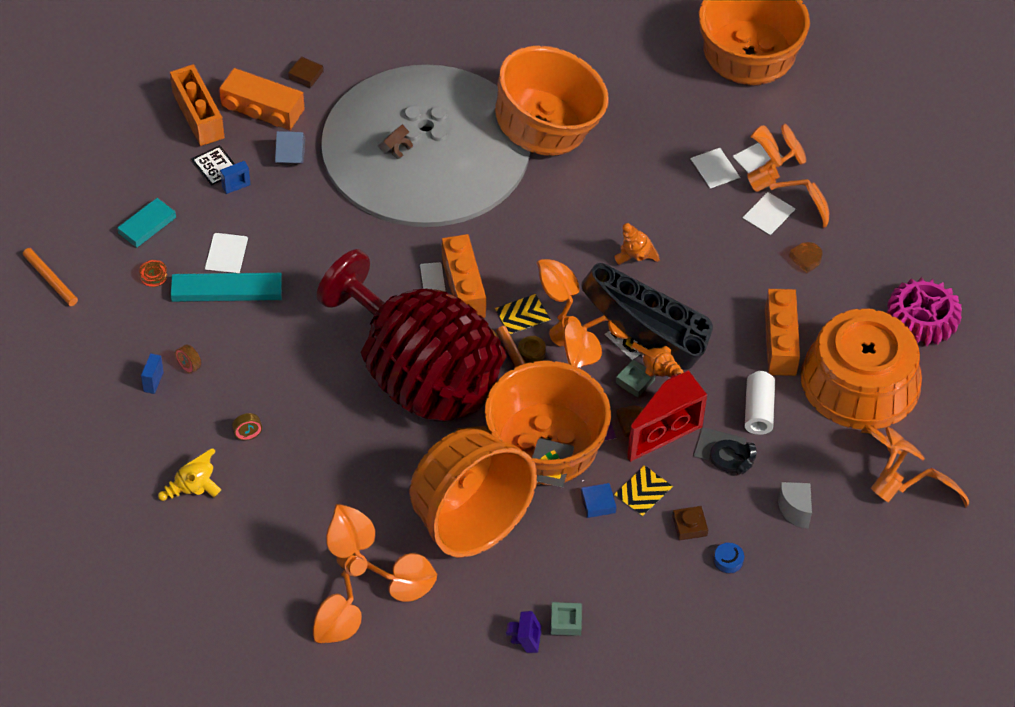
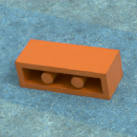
M195 65L171 71L172 93L199 145L203 146L224 139L222 116Z
M233 68L219 88L221 106L290 131L304 111V95L302 91Z
M469 234L442 238V261L451 295L462 299L477 311L478 316L481 315L485 318L486 295Z
M768 289L765 305L768 374L796 376L800 360L796 289Z

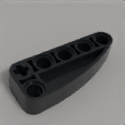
M604 263L595 264L582 281V291L612 323L646 349L667 346L671 349V355L681 369L688 370L692 368L706 351L713 325L708 317Z

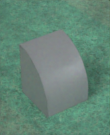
M781 482L778 496L779 509L787 521L801 528H809L812 515L811 483Z

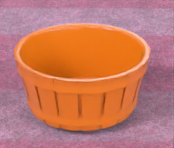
M703 0L699 11V24L703 36L704 53L710 66L717 73H720L722 77L739 84L761 85L762 83H770L782 77L794 64L796 55L805 42L810 26L808 9L802 0ZM753 47L756 54L747 55L743 49Z
M528 46L512 52L501 65L498 77V95L495 104L497 122L503 133L513 143L521 146V148L540 155H562L578 147L590 130L599 123L608 107V91L595 69H592L587 62L576 55L549 46Z
M852 309L840 313L822 327L816 341L811 345L801 367L803 391H805L808 401L813 407H816V410L821 415L839 425L860 430L865 425L875 429L891 426V424L904 419L914 409L917 400H919L922 375L919 365L920 352L917 341L907 326L905 327L902 321L886 312L875 311V309ZM865 344L868 346L873 344L875 353H863L861 345Z
M557 361L530 362L515 367L514 370L511 369L498 379V382L491 388L485 405V417L489 434L503 442L515 445L526 452L531 458L533 457L537 440L540 438L546 439L551 437V441L574 446L572 456L556 460L532 458L536 466L537 475L557 476L567 473L565 482L578 477L592 464L599 447L606 437L611 419L609 399L601 385L584 370ZM537 482V483H536V484H538V485H540V484L550 485V484H545V483H541V482Z
M461 429L442 438L421 459L411 480L410 500L415 513L425 524L432 540L444 553L453 557L474 556L496 545L522 519L532 501L534 489H536V466L526 452L513 444L503 442L483 430Z

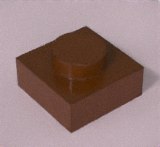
M702 506L673 510L672 517L679 541L708 536V527Z

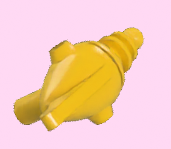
M212 448L181 467L179 472L177 471L175 474V481H170V486H164L166 491L159 492L158 499L165 501L168 496L173 499L174 495L179 497L180 492L200 495L205 490L215 498L222 490L210 479L213 471L210 459L216 450Z

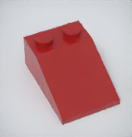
M689 370L669 377L632 423L627 456L630 462L703 427L707 393Z

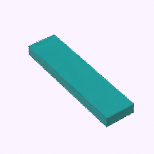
M282 273L172 274V302L282 300Z

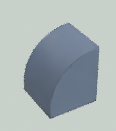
M277 131L275 162L303 164L305 152L304 133Z

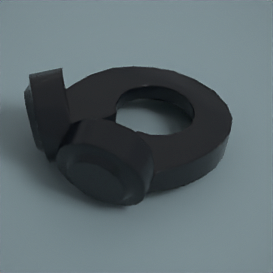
M721 440L712 446L710 459L718 469L741 475L753 467L757 449L755 444L751 442H746L743 445L734 440ZM723 448H729L735 452V455L741 456L743 461L737 459L724 460L720 457L719 452Z

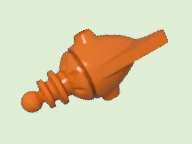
M625 223L622 227L624 240L623 245L620 247L621 252L614 256L616 262L621 265L632 258L637 261L651 258L656 262L660 261L659 254L648 236L631 224Z
M635 342L631 345L634 350L643 355V362L646 367L645 373L649 377L654 375L671 377L675 374L684 373L671 355V349L667 346L646 349Z

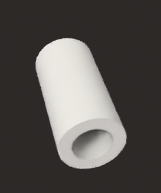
M757 371L747 378L745 429L757 435L771 432L774 423L775 379L765 371Z

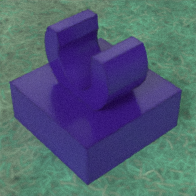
M522 611L519 622L507 623L506 635H512L511 643L521 644L526 653H538L542 626L533 611Z

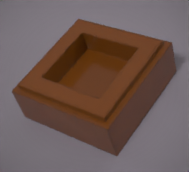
M301 56L288 72V78L311 88L324 72L323 65Z

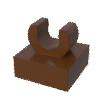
M402 124L385 138L378 147L384 153L392 149L393 156L400 159L403 154L399 151V145L402 144L409 150L413 147V144L409 139L404 138L409 131Z

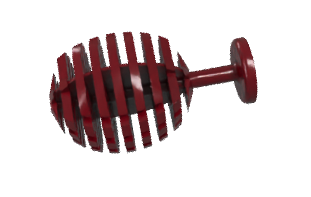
M354 249L337 259L321 279L316 297L323 306L328 308L337 307L353 297L374 315L370 323L369 337L360 353L363 361L366 363L367 370L376 380L378 386L385 393L389 394V397L398 405L401 404L405 410L425 419L449 421L478 411L486 403L487 398H489L488 394L497 382L500 368L507 357L495 331L488 326L489 323L481 315L478 316L477 311L462 299L437 289H414L401 293L399 296H391L384 302L363 284L370 269V259L365 252L360 249Z

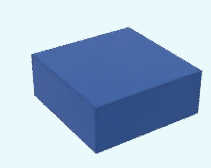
M245 161L220 170L222 188L226 194L251 185L249 167Z
M150 353L141 374L143 390L146 393L155 394L164 373L160 355Z
M610 483L581 488V496L587 518L616 513V503Z

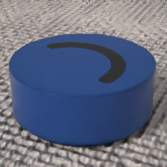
M723 543L717 547L714 563L720 571L734 573L743 566L744 552L740 546L734 543Z

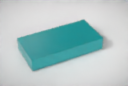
M156 198L117 227L118 234L137 248L176 218V212Z

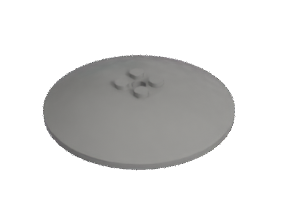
M441 65L404 66L378 73L363 80L345 93L335 104L325 122L322 134L324 166L337 190L350 203L371 216L391 223L414 227L452 225L473 219L490 211L503 202L518 186L527 169L530 151L513 143L501 130L495 113L498 95L497 85L474 73ZM403 124L409 131L404 138L409 139L413 147L408 150L404 145L400 144L399 151L403 156L397 159L393 156L392 149L384 153L378 145ZM427 126L432 128V130L422 131L420 128Z

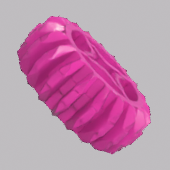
M922 277L916 282L911 278L907 284L901 282L899 287L894 289L891 298L888 300L887 313L902 321L905 327L907 326L910 329L917 344L922 341L928 346L933 341L938 345L941 340L947 341L957 331L958 324H960L962 318V305L959 304L958 296L953 295L952 288L944 289L943 282L935 284L933 278L929 282H925ZM912 303L910 307L904 308L905 305ZM944 315V318L937 320L939 316Z

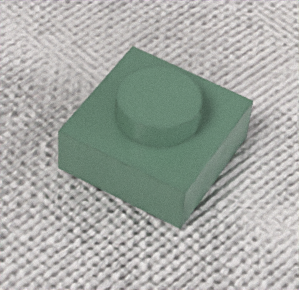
M633 359L616 376V384L638 398L655 381V375L649 377L645 373L646 367Z
M552 602L551 635L581 636L582 603Z

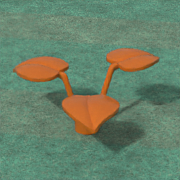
M787 124L781 126L782 135L790 148V152L781 158L777 143L769 129L764 125L756 128L751 138L761 144L771 159L763 166L747 174L752 188L759 192L768 186L771 190L779 187L805 185L821 214L823 228H825L829 221V208L826 199L814 182L811 183L808 179L776 183V179L780 178L776 167L782 166V163L794 155L800 165L806 162L805 152L793 131Z
M541 259L536 262L539 268L540 282L546 294L555 301H566L562 313L557 316L559 322L550 329L549 335L556 345L565 347L567 360L570 365L580 368L592 365L601 358L602 348L600 342L587 329L602 321H608L609 330L616 337L631 339L605 315L582 326L576 317L566 316L573 303L572 296L578 294L580 290L575 274L566 265L555 260Z
M865 425L861 430V433L871 434L886 445L890 453L884 470L871 487L882 499L890 502L898 490L904 493L908 487L929 476L942 481L956 490L962 498L965 508L969 505V499L964 491L951 478L932 467L903 484L904 477L897 472V469L908 452L924 461L925 458L921 452L909 441H906L898 432L889 427L885 429L887 436L869 425ZM897 453H898L900 456L898 457V459H897L896 462L894 463L893 467H891L892 464H893V462H894V459H895V457H896V455H897Z
M341 504L335 505L333 517L327 529L326 544L329 551L337 556V563L344 570L341 575L345 581L347 600L340 594H333L321 603L313 624V638L317 643L344 641L353 636L359 629L362 615L360 609L356 605L351 604L354 597L350 576H359L366 569H370L386 579H390L389 594L396 600L403 602L421 598L430 591L437 580V573L431 563L424 556L417 553H408L398 558L393 565V574L387 573L367 561L359 550L366 549L373 544L375 538L374 525L362 512Z

